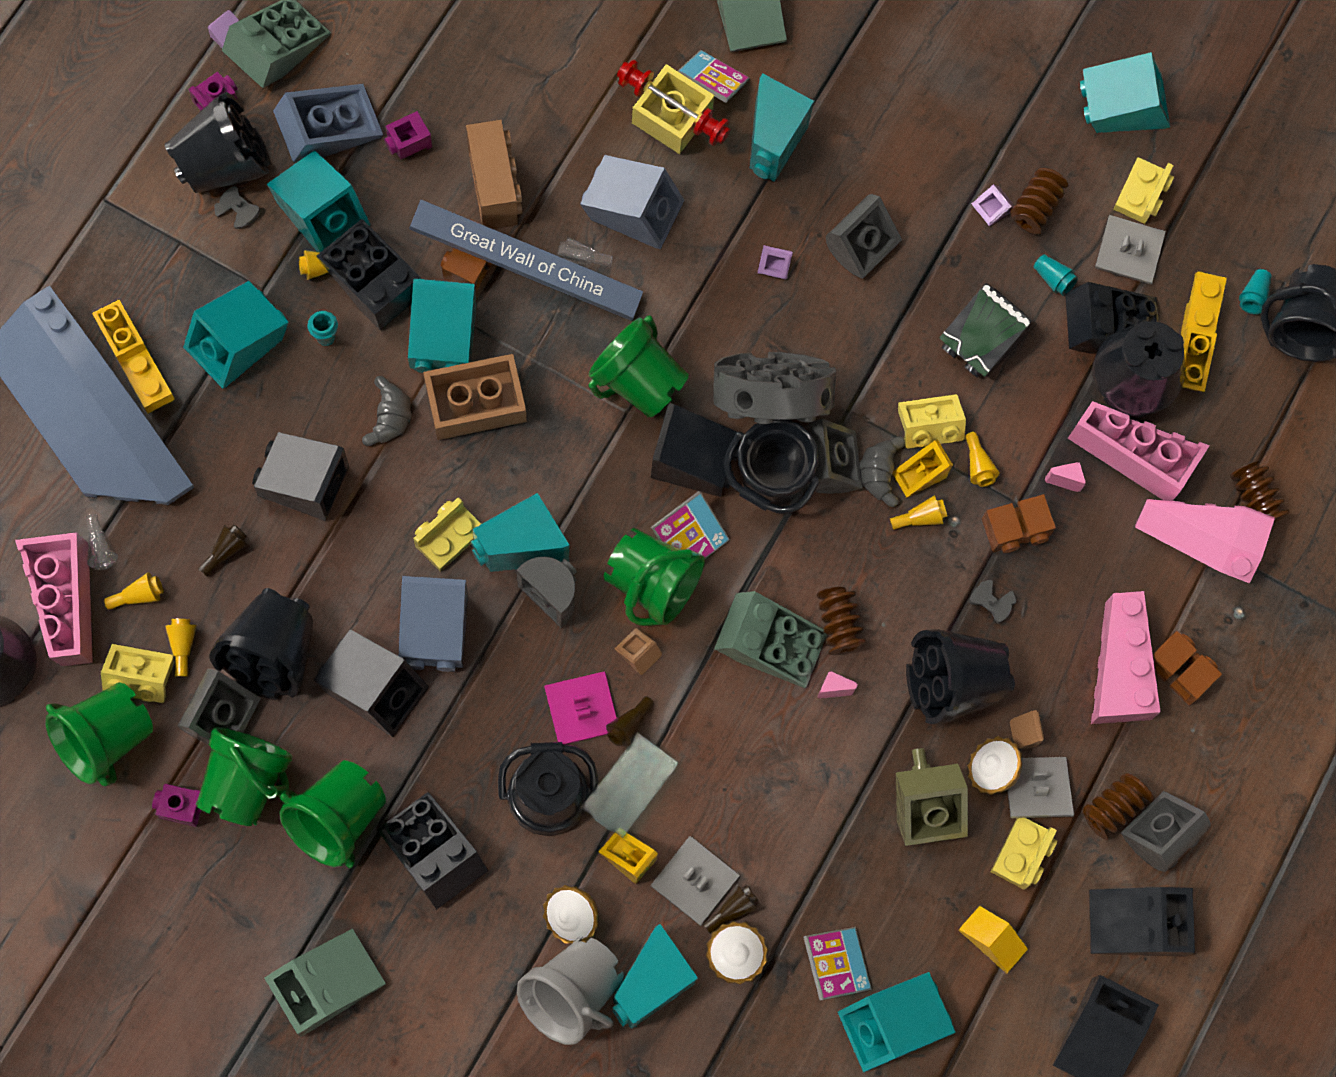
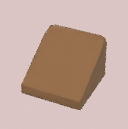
M637 628L614 648L640 675L644 674L662 656L656 642Z
M1037 710L1010 720L1013 741L1017 744L1018 750L1037 747L1044 740Z

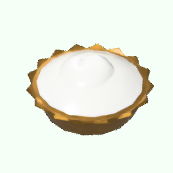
M997 736L994 739L987 738L984 744L978 745L976 751L971 754V761L967 765L970 771L968 778L972 781V787L978 788L980 793L992 795L996 792L1002 793L1014 786L1020 778L1022 771V753L1018 750L1017 744L1012 743L1009 738L1003 739Z
M564 885L561 888H554L552 893L547 894V901L543 904L545 911L542 917L547 921V929L553 932L554 938L561 939L564 944L573 943L578 937H583L581 941L585 943L589 938L594 937L595 929L598 927V909L595 901L588 893L577 887Z
M732 921L728 925L722 924L717 931L712 932L711 939L706 943L708 951L705 956L709 961V968L715 972L717 978L724 979L728 984L735 982L741 985L745 981H753L756 975L762 973L763 966L768 962L766 955L769 949L765 945V937L759 934L757 928L750 927L746 922L737 923Z

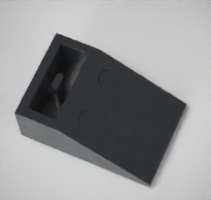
M363 219L359 220L317 255L318 260L350 299L379 330L412 304L413 280L421 279V277Z
M1087 282L1065 293L1068 343L1071 350L1096 354L1104 341L1115 332L1137 325L1141 321L1159 322L1157 297Z
M429 792L377 829L378 833L436 910L488 872L477 851Z
M1145 887L1089 890L1090 954L1186 957L1195 953L1193 888Z
M1102 975L1092 978L1052 1066L1073 1077H1123L1143 1041L1159 1005Z

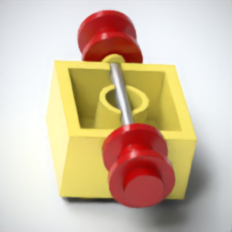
M636 60L622 64L617 73L619 78L618 85L621 87H625L628 84L635 88L634 95L640 97L633 106L632 124L678 154L683 151L694 135L698 136L705 133L710 137L709 144L715 146L718 142L722 144L727 139L731 131L728 128L729 120L724 118L718 121L713 118L715 95L667 64L653 82L654 72L648 70L643 73L638 69L639 63Z

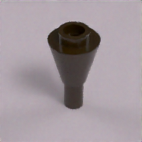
M234 524L230 528L224 525L210 552L211 555L198 569L208 577L220 562H224L248 545L244 541L247 535Z
M644 696L634 709H630L608 723L606 730L609 740L616 746L629 747L640 727L643 716L654 705L653 700L648 696Z
M737 884L720 906L718 912L703 923V925L711 934L726 921L730 922L757 910L754 903L758 899L747 885L741 888Z

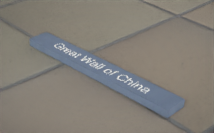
M420 200L409 227L414 232L630 321L634 318L643 293L641 290L423 200Z

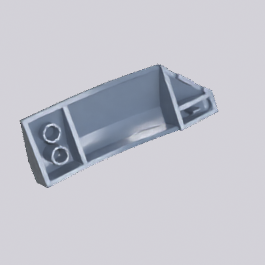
M48 286L24 301L0 329V377L86 497L97 498L98 495L114 497L115 500L139 502L140 499L155 501L156 504L169 505L193 489V484L149 421L52 288Z

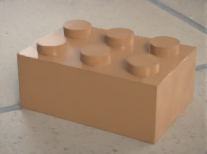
M502 120L466 125L468 152L482 225L491 229L517 226V215L522 214V197L520 185L517 184L516 179L517 171L515 159L511 153L512 145L509 130L503 131Z
M513 354L423 372L437 440L527 422L525 403Z

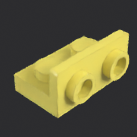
M1138 157L1113 210L1144 224L1150 214L1156 216L1163 200L1159 199L1161 191L1167 193L1174 179V176L1170 175L1173 165L1168 163L1165 169Z
M957 394L898 403V413L905 431L904 439L907 449L924 447L937 439L940 444L964 440L966 418Z
M459 497L453 502L447 501L438 510V516L432 522H424L415 531V547L440 572L471 545V541L474 540L472 529L481 525L464 507L463 501Z
M112 644L101 670L102 690L104 691L114 684L121 682L135 692L136 696L133 698L147 702L164 703L166 698L165 686L174 665V655Z
M1016 818L990 872L1023 890L1029 887L1031 883L1036 885L1044 871V868L1040 866L1044 856L1050 857L1058 840L1053 838L1057 830L1052 827L1046 829L1027 818Z

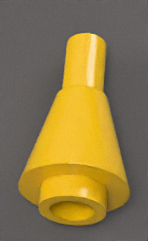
M304 250V256L299 257L301 275L306 274L307 280L328 273L327 269L317 258L320 252Z
M970 432L965 436L970 450V481L972 484L986 487L996 481L1000 472L981 447L977 433Z
M934 495L909 510L908 513L890 518L893 530L911 524L912 526L943 524L942 518L947 517V512L943 500L937 501Z
M147 572L123 589L122 592L104 598L106 608L111 610L124 604L160 601L163 586L158 576L153 577L151 573Z
M171 619V625L165 626L171 650L175 657V677H188V656L190 655L197 625H191L190 619Z

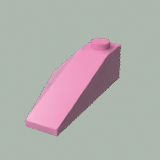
M1147 499L1135 524V528L1221 573L1250 583L1263 557L1274 523V517L1246 506H1234L1232 508L1218 507L1216 504L1207 503L1205 505H1191L1180 501Z

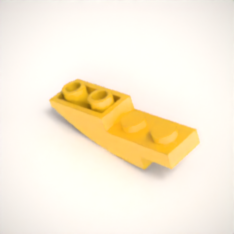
M1203 272L1195 273L1189 303L1186 305L1181 330L1185 356V379L1182 388L1205 392L1217 337L1215 331L1227 280L1225 277Z
M120 300L93 312L92 314L147 414L175 400Z

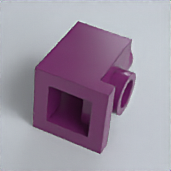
M217 71L198 86H192L188 90L192 102L201 111L214 98L225 92L232 94L237 99L235 91L238 88L228 75L222 77Z
M418 111L386 125L387 138H384L385 144L391 155L397 153L400 160L426 148L428 150L432 148L431 134Z
M164 784L162 791L157 790L155 792L152 809H157L155 815L159 819L197 827L201 809L195 804L200 791ZM173 798H180L181 803L178 807H170Z

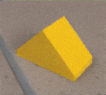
M937 439L893 471V476L906 498L946 479L953 464Z
M620 828L599 850V853L634 884H637L655 863L658 856L654 849Z
M981 906L959 928V931L1006 974L1028 950L1008 922Z

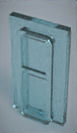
M637 734L631 745L627 747L582 807L596 821L623 838L678 766L679 762L643 736Z

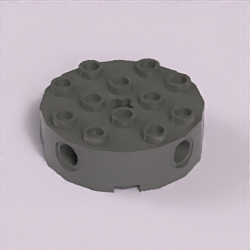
M768 352V358H757L752 353H740L723 357L714 363L713 402L715 406L728 412L729 418L742 419L753 417L755 418L754 421L759 424L773 423V419H797L801 422H813L816 416L828 415L830 410L835 407L836 369L835 367H829V362L823 359L786 352Z

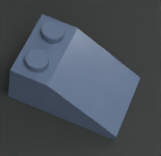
M363 84L287 92L273 110L293 162L300 161L314 150L323 158L383 136Z

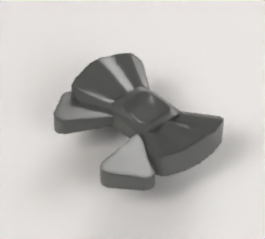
M235 186L226 190L220 198V203L214 205L215 215L218 218L230 209L237 212L234 222L236 229L244 228L253 223L260 214L259 207L248 204L239 195V191Z
M983 581L971 594L969 603L986 608L992 613L996 623L1000 624L1008 617L1012 605L1016 603L1014 592L1010 591L998 600L992 595L993 581Z

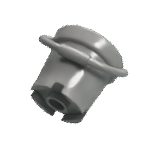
M578 937L570 946L543 967H535L526 973L517 984L518 1002L527 1018L544 1035L564 1045L577 1044L590 1029L601 1030L602 1028L613 1026L611 1018L599 1011L621 986L624 974L622 971L617 976L614 966L618 963L616 956L605 945L593 938H590L585 943L581 941L583 937Z

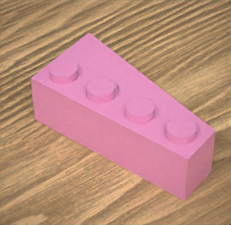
M1093 401L1068 437L1075 444L1166 501H1173L1180 493L1209 448V445L1202 442L1196 444L1185 440V436L1173 432L1169 434L1156 429V425L1149 422L1140 423L1132 420L1125 413Z
M78 533L15 540L18 551H20L23 559V569L25 576L29 580L32 591L31 597L40 618L38 621L49 658L61 666L93 663L89 543Z
M1144 591L1113 593L1105 602L1101 635L1102 644L1098 659L1099 669L1097 685L1095 686V702L1091 724L1152 720L1160 713Z

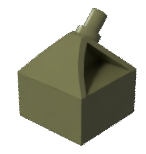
M924 748L912 750L915 766L912 767L911 771L896 773L897 824L905 846L968 837V787L959 764L931 767L930 764H927Z

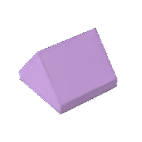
M764 245L758 273L786 280L793 252Z

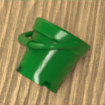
M648 315L644 320L638 318L629 324L601 353L588 374L592 379L588 386L594 396L604 399L617 393L650 418L659 413L672 400L671 395L676 389L678 391L681 390L689 376L656 340L658 331L652 316ZM597 385H599L600 387L607 385L609 389L606 391H600Z
M632 528L631 531L635 536L632 538L625 534L617 544L607 563L614 568L612 575L604 572V581L626 595L624 600L626 605L625 613L629 621L639 626L668 625L682 611L694 592L703 572L704 556L690 549L681 550L644 533L638 528ZM636 603L648 610L650 618H639L634 614L633 607L636 606Z
M118 682L72 707L58 703L46 705L48 714L46 715L45 726L55 751L71 773L89 785L98 781L102 786L113 785L117 781L113 764L143 740L151 736L149 734L153 732L152 720L144 704L136 706L131 698L136 696L135 692L124 683Z
M214 728L209 740L211 753L195 805L209 814L212 806L215 807L214 812L220 814L219 818L245 826H252V824L256 826L268 798H280L282 791L289 789V781L285 771L288 769L293 756L285 749L252 735L227 728ZM278 778H279V779H280V782H281V785H276V786H275V784H276V782H277V780H278Z
M341 761L301 795L290 789L283 790L280 795V799L284 802L279 811L280 820L287 835L309 857L330 867L343 866L344 864L348 868L354 866V843L386 803L385 793L380 784L375 781L370 785L364 779L369 772L354 762Z

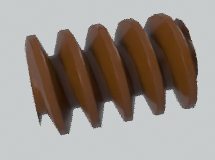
M1037 169L1033 178L1030 179L1028 187L1023 190L1022 196L1018 198L1016 205L1011 209L1010 213L1013 221L1024 231L1039 235L1042 231L1041 226L1046 225L1048 221L1046 217L1052 215V208L1057 207L1058 199L1062 198L1065 194L1062 188L1069 187L1067 180L1053 169Z
M1256 461L1234 471L1230 478L1234 481L1240 480L1235 485L1236 491H1245L1240 496L1242 502H1250L1246 507L1274 517L1273 524L1279 522L1290 513L1289 509L1279 510L1278 508L1285 502L1284 498H1273L1280 491L1279 488L1269 489L1268 487L1275 480L1274 477H1263V474L1269 470L1268 466L1259 467V461Z
M841 586L819 591L816 594L817 598L822 600L819 603V609L825 612L822 614L821 620L827 623L823 630L826 635H831L826 639V644L833 647L829 650L828 654L840 655L857 650L859 646L866 643V639L856 638V635L864 631V629L853 624L861 619V615L851 614L852 610L859 607L858 603H850L848 600L856 596V592L846 591V588Z
M1124 773L1120 776V781H1114L1111 784V789L1102 791L1101 797L1096 796L1092 800V805L1087 804L1084 806L1083 814L1091 829L1102 839L1108 840L1104 830L1107 829L1115 834L1117 832L1114 824L1115 821L1122 826L1126 825L1127 822L1123 814L1134 818L1136 813L1133 806L1143 810L1145 809V804L1142 798L1149 802H1153L1155 799L1142 781L1129 773Z

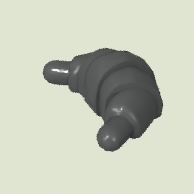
M377 376L374 380V384L381 390L382 398L377 407L376 426L373 427V432L366 434L362 438V443L365 446H371L378 442L385 443L399 435L402 436L407 424L411 421L410 397L383 376Z
M901 436L866 448L863 459L859 463L862 487H865L877 500H883L890 507H896L899 504L898 498L891 492L890 479L894 469L893 456H895L897 450L905 446V439Z

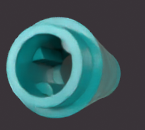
M1045 254L1040 256L1033 266L1055 294L1060 293L1064 296L1065 293L1073 289L1078 281V277L1074 274L1075 271Z
M1263 269L1255 271L1239 296L1242 310L1250 314L1261 313L1262 306L1269 297L1272 278L1270 272Z
M319 311L309 318L307 324L308 331L319 344L329 346L335 340L338 321L332 313Z

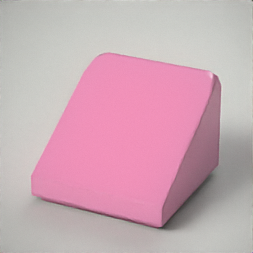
M1078 462L1053 467L1045 477L1046 483L1080 492L1085 485L1081 465Z
M832 671L828 672L817 698L853 695L858 684Z

